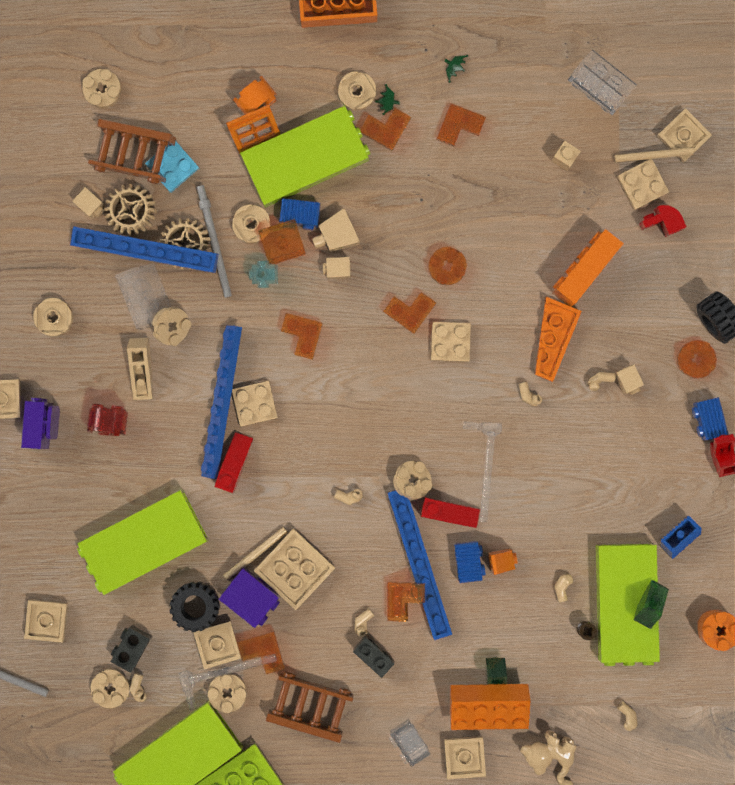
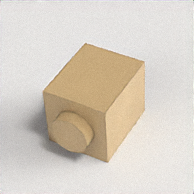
M564 141L553 157L552 162L568 171L581 151Z
M86 187L73 200L92 219L98 218L104 212L103 208L106 206Z
M349 257L326 258L327 263H323V275H327L328 279L351 278Z
M634 364L615 372L623 394L629 393L633 395L641 391L639 387L644 384Z

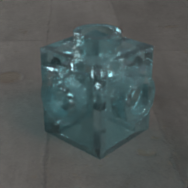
M257 261V265H252V269H249V280H252V284H258V288H269V284H278V265L269 264V261Z

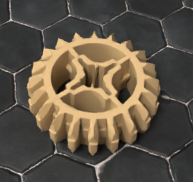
M129 184L128 190L125 185H121L122 191L115 188L114 190L117 194L114 196L110 193L109 196L112 200L105 201L106 204L110 205V207L104 208L106 212H110L105 215V218L111 219L108 224L110 226L115 225L113 228L115 231L120 229V234L124 235L127 230L128 236H132L134 230L135 234L139 235L140 228L143 232L146 231L145 224L149 227L152 226L148 220H155V217L150 214L156 213L157 210L150 207L156 205L155 201H150L152 195H146V189L140 192L141 187L139 185L134 189L133 185ZM138 196L141 199L129 202L125 197ZM120 201L122 203V209L118 212V215L116 216V207ZM126 203L133 208L135 217L128 212ZM145 204V213L140 220L138 212L143 208L142 205ZM132 218L135 224L126 225L119 221Z
M181 218L178 219V225L172 221V228L166 225L165 228L168 230V233L161 232V235L166 238L159 239L160 243L183 247L180 244L184 243L187 238V242L191 244L186 245V248H199L201 251L211 249V245L205 244L211 241L210 237H204L208 234V231H201L204 226L202 224L197 226L196 220L190 224L189 218H186L185 224H183ZM184 229L180 238L172 239L175 233ZM190 230L195 231L199 235L200 243L190 239Z

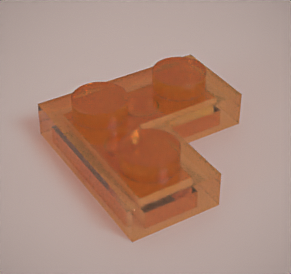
M450 104L437 140L454 147L461 129L479 136L486 117Z
M394 108L386 124L368 115L360 131L362 135L393 151L411 117Z
M420 292L409 307L394 296L383 313L415 334L436 305V302Z
M288 313L285 314L281 332L299 337L294 355L311 360L314 359L323 323Z
M387 582V621H408V603H425V583Z
M275 631L237 642L242 661L261 656L266 674L285 669Z

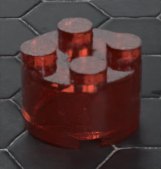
M92 404V408H89L87 432L93 433V431H98L99 435L119 436L121 434L125 436L128 412L121 406H111V409L102 404Z

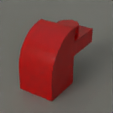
M669 205L657 206L653 209L656 215L654 213L648 214L639 223L641 230L660 224L665 237L687 228L681 213Z
M733 434L720 435L714 438V442H710L711 455L719 478L735 474V437Z

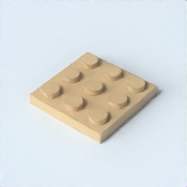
M293 528L254 572L291 607L297 610L336 567Z

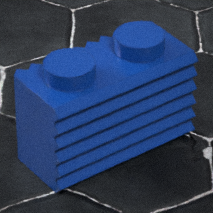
M282 199L279 222L284 224L283 227L295 228V225L303 226L302 229L314 230V227L318 228L321 205L319 202Z
M719 397L693 403L692 414L698 421L697 433L699 437H702V440L714 439L720 435H729Z
M687 516V518H684V521L675 526V529L672 528V531H669V534L664 536V539H661V548L673 559L701 535L702 528L690 516Z
M477 541L455 543L459 583L483 581L482 576L486 574L485 566L480 562V557L483 556L482 545H478Z

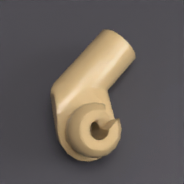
M597 373L589 379V389L597 391L600 388L599 384L601 382H614L616 378L615 373Z
M528 382L518 384L521 398L525 403L531 406L541 404L542 397L539 394L536 395L530 392Z
M354 489V491L346 494L337 490L334 498L347 505H352L362 499L363 492L360 489Z
M570 574L560 576L555 583L558 602L568 600L565 590L573 583V577Z
M369 608L355 619L354 630L359 637L367 635V621L375 616Z
M134 673L129 691L136 701L143 702L146 699V693L141 686L144 675Z
M622 701L617 709L626 716L624 728L627 731H632L638 725L637 715L631 707Z

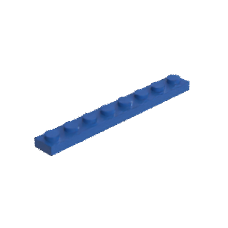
M74 226L70 243L71 246L216 273L219 256L217 253Z
M226 325L223 333L224 340L220 351V364L217 370L216 387L214 388V401L210 411L211 419L207 429V443L204 447L205 456L201 466L202 477L217 479L242 327Z
M396 490L388 492L387 494L433 639L437 640L450 636L452 631L411 502L405 496L398 494Z

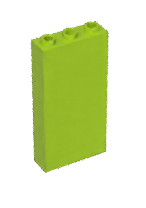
M345 106L340 107L240 153L265 208L369 161L368 155H370L368 146L366 144L363 145L360 140L363 136L359 127L355 128L352 122L355 119L351 110L347 111Z
M180 490L77 543L79 546L77 550L81 558H85L88 564L86 565L87 571L96 579L95 586L97 590L105 595L204 544L209 539L184 490Z
M596 545L598 660L604 663V666H615L616 663L633 666L635 662H642V665H654V662H660L657 545Z
M208 700L116 767L113 771L115 774L114 779L119 785H195L242 751L243 745L218 710Z

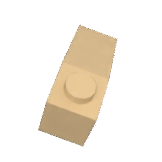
M131 338L127 346L133 400L153 399L149 338Z

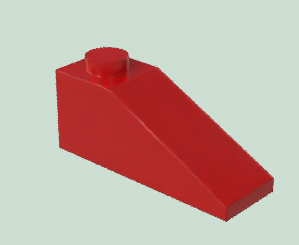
M235 432L214 487L235 493L254 438Z
M424 497L420 516L477 528L481 509Z

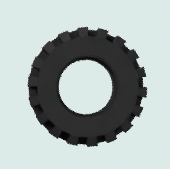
M715 291L696 305L697 314L701 322L715 339L726 344L735 337V305L728 297Z
M199 581L190 582L180 587L173 594L169 605L171 606L169 611L173 616V622L176 621L179 628L183 627L184 631L191 630V632H196L208 628L216 620L220 608L219 596L215 594L214 588L211 589L210 585H205ZM195 595L204 600L206 611L201 617H192L185 611L184 602L189 596Z

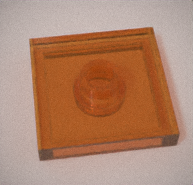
M295 219L258 230L270 266L306 255Z

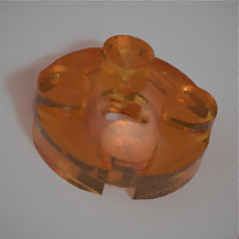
M442 247L431 256L428 270L432 279L438 284L450 286L458 283L465 275L467 263L460 251L452 247ZM445 261H447L448 264H453V266L450 268L451 271H447L446 269L443 270L442 267L444 266Z
M700 340L690 341L682 346L677 355L678 368L683 374L693 379L708 376L716 367V353L708 342ZM694 354L701 357L699 365L696 362H692V359L695 358Z

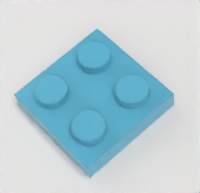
M175 142V146L168 145V147H165L159 175L166 179V183H161L172 193L200 169L177 142ZM155 155L145 163L151 171Z

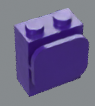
M31 398V401H25L21 448L49 449L50 439L56 440L58 436L59 406H53V403H47V399Z
M244 567L220 596L219 600L252 627L256 628L257 625L262 626L268 619L266 616L267 612L270 609L274 611L279 605L280 601L278 599L280 595L262 579Z

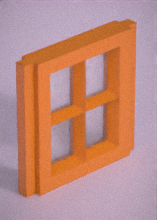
M269 105L226 123L239 154L281 135Z

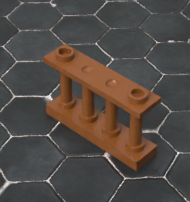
M99 119L97 126L103 130L104 137L98 161H88V164L94 167L93 170L102 173L108 170L141 177L153 184H159V182L166 183V179L159 175L165 147H168V145L175 146L176 138L172 134ZM116 133L122 137L116 164H107L105 162L111 137ZM135 137L139 138L140 143L134 168L130 169L123 167L129 140ZM150 141L157 142L158 147L151 173L141 171L147 144Z
M290 672L280 673L278 680L283 681L276 708L273 711H268L266 721L340 743L343 732L339 731L340 728L338 727L346 700L353 701V694H350L351 691L343 688L336 690L295 678V674ZM290 684L302 687L295 712L291 716L284 715L283 708ZM309 689L320 692L314 716L310 722L302 720L303 717H301ZM327 695L339 698L333 720L328 727L321 726L320 719Z

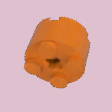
M263 76L259 77V82L255 79L239 93V99L236 97L233 99L244 115L267 105L272 106L277 101V93Z
M717 609L709 610L699 618L697 625L698 635L703 643L718 651H727L735 646V617ZM717 627H721L720 633H718Z

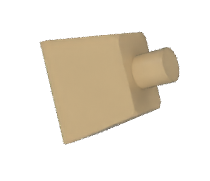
M342 209L321 223L319 229L322 234L312 238L316 249L327 244L330 252L360 244L345 209Z

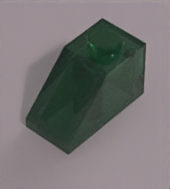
M651 580L637 605L633 620L651 629L662 617L669 589Z
M486 658V684H507L505 658Z

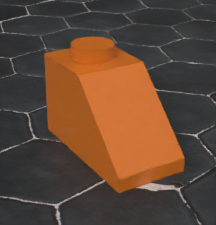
M511 549L488 552L490 570L494 575L514 570L515 564H518L516 552L512 553Z

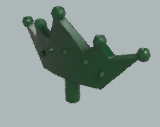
M468 55L455 56L452 61L445 59L444 62L449 64L446 69L449 79L448 83H451V76H457L455 72H465L461 63H466L463 59L468 57Z
M385 84L386 92L381 93L384 97L375 100L376 103L383 105V107H380V109L385 110L382 115L392 111L394 104H400V101H394L395 93L387 84Z

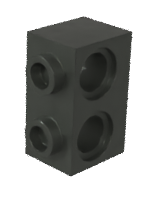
M133 625L129 629L125 628L120 636V639H122L120 645H116L110 654L113 656L110 662L131 673L135 669L152 636ZM131 635H136L139 638L138 644H133L130 641ZM121 652L129 654V661L121 659Z
M367 635L353 648V653L381 678L395 664L394 660Z

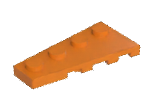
M545 297L534 375L550 382L554 381L582 312L581 310Z

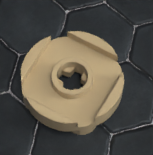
M97 69L83 79L82 89L86 100L90 104L99 108H109L118 101L122 87L117 76L110 72V70ZM101 84L103 86L107 85L104 93H101V91L97 92Z
M356 71L350 72L340 81L338 89L339 99L345 107L352 111L364 110L373 103L376 97L375 82L368 74ZM353 88H362L361 95H353Z
M245 205L236 211L232 227L240 240L249 244L258 243L265 239L270 232L271 221L268 213L262 207ZM249 219L257 221L254 229L251 227L247 228Z
M47 298L34 310L33 320L39 331L45 335L55 337L69 331L73 322V313L70 306L58 298ZM52 312H55L58 316L54 323L48 318L52 315Z
M177 307L163 308L157 312L153 319V335L163 344L177 346L186 337L191 328V321L188 319L187 314ZM174 322V327L168 330V324Z
M408 461L397 468L393 483L396 491L401 496H405L409 500H417L431 490V475L424 463ZM411 476L416 479L415 485L409 482Z
M114 668L105 669L98 673L91 683L92 699L104 708L120 706L129 696L130 682L122 671ZM109 683H112V686L116 689L111 693H108V690L105 688L109 686Z
M220 674L213 679L209 686V701L218 711L224 713L236 711L246 700V684L236 674ZM230 688L232 690V697H224L223 689L228 690Z

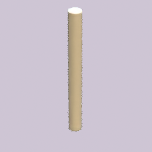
M693 147L615 155V160L617 163L693 155Z
M282 527L226 572L224 577L229 581L288 533L287 530Z

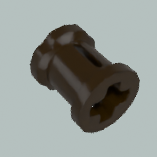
M582 621L578 624L577 633L584 640H592L595 638L597 630L590 622ZM584 627L590 628L589 634L584 633Z

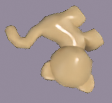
M547 730L545 733L547 744L537 741L531 745L522 746L520 752L526 757L528 764L534 769L535 774L539 776L545 773L552 760L556 759L562 766L561 771L556 776L558 784L573 785L571 780H565L564 777L574 763V753L577 747L574 745V740L564 736L560 743L557 734Z

